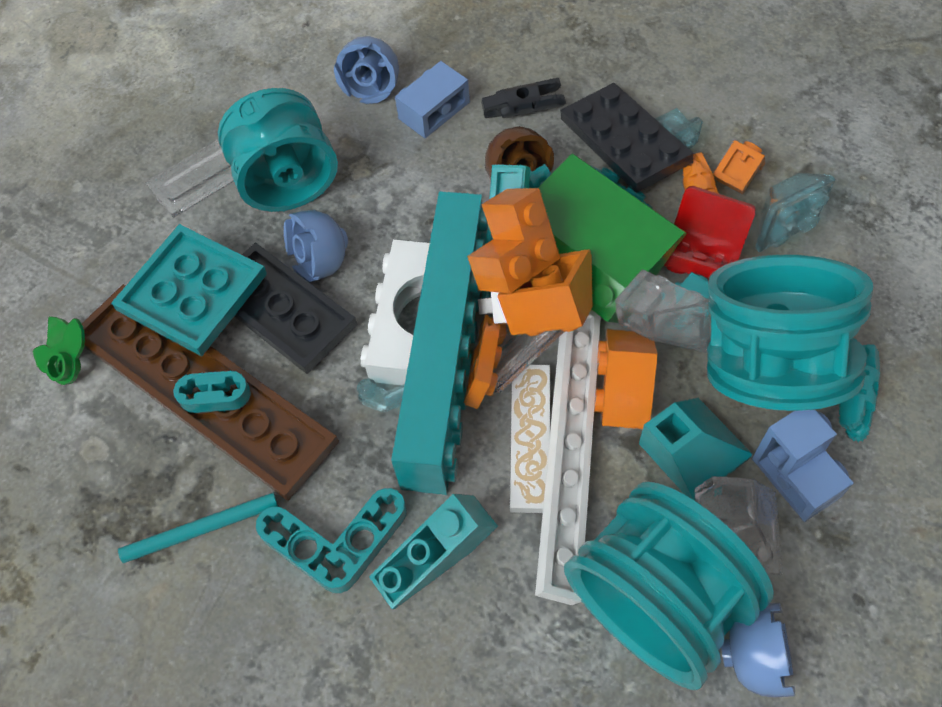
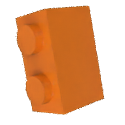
M590 249L559 254V260L511 294L499 293L497 295L511 335L526 334L528 336H536L545 331L560 329L564 332H569L584 325L592 309V255Z

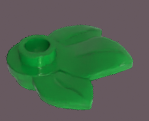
M49 316L46 345H40L33 349V356L39 370L46 373L50 380L56 381L61 385L75 382L81 370L79 357L84 349L85 334L80 320L74 318L68 323L62 318Z

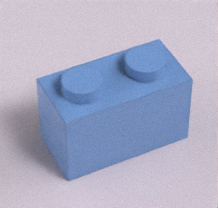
M442 61L438 62L395 96L398 119L423 138H427L470 103L468 79Z

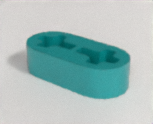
M236 371L185 375L178 380L173 390L174 397L181 407L187 412L192 413L239 409L248 402L251 395L250 387L245 378ZM231 385H236L238 389L233 390L232 396L227 397L225 392L230 391ZM198 387L200 392L194 394V399H189L187 395L192 394L193 388Z

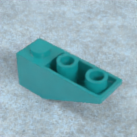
M452 494L369 578L390 608L396 609L469 555L498 525L474 495Z

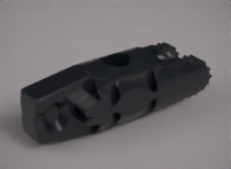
M553 78L496 91V94L482 98L481 103L484 117L502 116V118H511L562 107L566 104L565 97L562 94L540 97L541 95L556 92L561 88L560 79Z

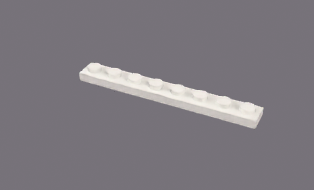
M592 310L582 327L569 332H564L560 329L535 590V596L569 605L581 602V598L574 592L565 576L564 565L572 556L578 555L579 548L585 543L597 378V353L601 317Z

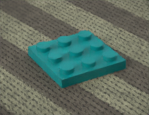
M179 224L111 304L116 311L202 357L261 283L267 272L263 265Z

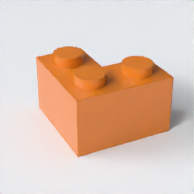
M539 188L506 189L481 204L493 240L467 256L480 291L511 294L560 259Z
M607 329L606 341L599 340L597 353L598 375H604L603 389L596 388L594 412H601L602 426L643 429L644 424L651 420L658 356L652 332Z

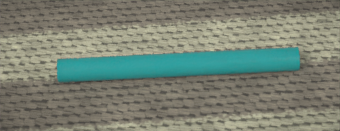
M272 492L118 548L119 558L124 564L253 517L267 508L279 507L275 493Z

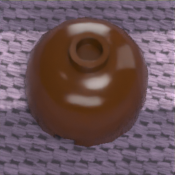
M520 126L504 129L498 133L489 143L485 153V170L490 180L492 165H523L531 167V171H534L545 164L550 172L554 166V152L552 147L548 145L547 140L536 131Z

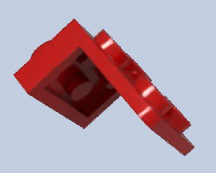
M696 186L687 187L674 225L687 234L664 266L671 272L677 274H690L693 272L694 274L704 276L709 281L712 273L718 268L739 260L756 214L755 206Z

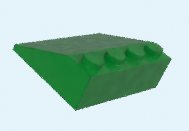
M572 153L538 188L540 189L559 254L590 249L592 255L591 310L609 323L622 324L687 233Z

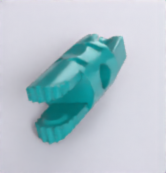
M874 344L862 345L867 355L865 380L862 389L851 399L839 404L840 416L838 417V422L846 429L845 432L848 437L858 443L867 439V435H869L873 412L876 410L880 383L879 351Z

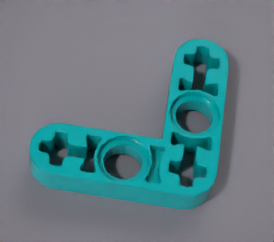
M392 488L378 490L371 496L334 544L281 507H270L261 512L256 520L255 527L257 534L266 545L327 591L343 593L356 583L406 517L407 508L399 491ZM392 501H395L396 512L394 514L386 512L379 522L384 529L379 531L378 527L369 521L368 518L372 517L376 523L382 515L380 505L382 503L389 505ZM271 521L275 523L281 521L285 530L291 534L288 541L277 531L271 532L268 527ZM362 530L372 532L374 541L369 548L358 550L352 546V539L357 532ZM304 540H313L317 544L315 554L306 560L297 558L295 551L298 544ZM324 558L335 568H340L344 564L343 570L346 576L342 580L335 577L330 581L332 576L321 565Z

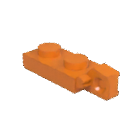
M486 314L480 325L478 341L473 351L463 402L466 406L476 409L479 408L485 395L492 396L498 374L493 373V369H496L502 354V347L498 345L503 343L507 334L506 323L494 324V319Z

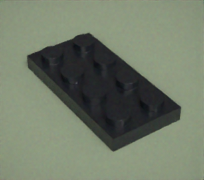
M615 83L560 110L561 120L617 175L631 186L636 193L693 163L694 153Z
M255 242L242 255L263 265L267 275L234 317L304 373L308 374L358 325L356 317Z

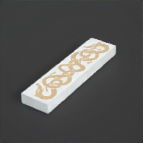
M512 365L510 512L543 513L550 440V365Z

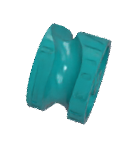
M286 88L262 89L239 99L223 115L217 132L218 141L227 163L231 165L232 177L239 195L251 207L269 212L295 209L315 200L324 193L335 179L338 170L336 153L330 140L322 131V125L314 106L303 94Z

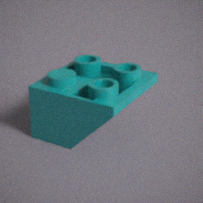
M699 398L674 402L644 424L639 445L684 495L694 501L753 455Z

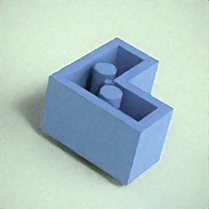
M815 409L793 411L771 425L752 457L755 464L804 522L840 499L853 485V481L849 478V474L843 464L832 459L825 451L837 433L832 429L829 419Z

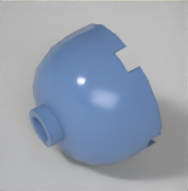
M371 36L357 37L348 42L337 56L334 65V75L337 84L347 96L353 95L356 98H363L360 100L361 103H379L390 95L397 84L399 74L397 56L391 47L381 39Z
M308 210L291 213L289 215L291 219H287L284 222V242L287 255L294 254L299 264L292 266L294 272L309 283L334 274L340 268L345 256V248L348 246V238L344 229L340 228L336 221L328 214L319 211Z
M770 603L763 611H760L759 617L751 626L734 622L729 632V639H724V644L721 647L724 666L733 667L739 682L749 691L760 696H795V686L785 687L784 676L793 675L785 623L781 624V621H775L774 613H783L780 603Z

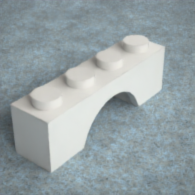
M393 240L390 253H385L383 274H385L383 283H378L375 296L376 304H378L376 314L371 313L368 324V333L371 335L369 345H364L361 352V367H365L370 382L405 385L413 335L405 331L398 324V318L402 309L411 300L421 295L430 243Z

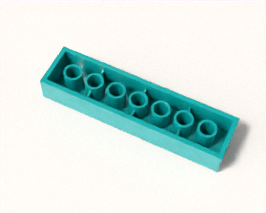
M442 191L438 193L391 459L400 490L447 495L449 482L456 481L458 458H455V445H461L463 422H460L461 410H466L467 407L463 403L466 392L465 382L466 376H469L473 356L470 354L471 343L475 344L477 336L475 312H479L478 300L481 299V291L478 289L467 256L486 244L487 220L481 205L483 204L482 194Z

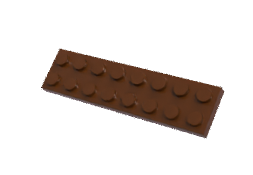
M123 284L82 323L85 334L84 347L289 501L339 443L337 436L210 346L201 357L116 311L111 302L126 286ZM221 371H236L242 374L250 387V398L241 408L200 413L184 410L174 397L173 391L175 384L185 375ZM231 385L230 391L225 392L227 397L232 396L233 390L238 389L236 385ZM198 387L193 388L192 394L187 395L189 399H194V394L200 392Z

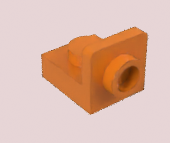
M734 140L714 171V179L743 194L757 171L762 170L765 165V155L762 154V149L748 141L742 144Z

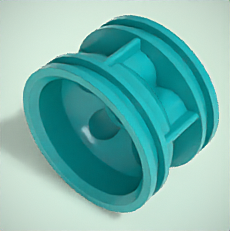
M805 255L751 257L726 264L712 273L708 281L711 341L707 348V377L715 389L725 396L747 405L786 411H803L831 407L843 403L859 393L864 385L867 355L862 344L853 337L871 315L873 282L866 273L840 261Z
M642 482L638 484L630 493L629 498H626L618 506L617 516L594 541H586L579 548L578 555L572 556L564 565V573L570 586L603 627L654 671L671 682L689 690H699L708 679L707 673L715 671L720 665L719 649L723 646L724 636L731 629L734 622L751 626L759 617L760 611H763L770 604L774 596L771 580L758 558L725 523L683 493L655 482Z

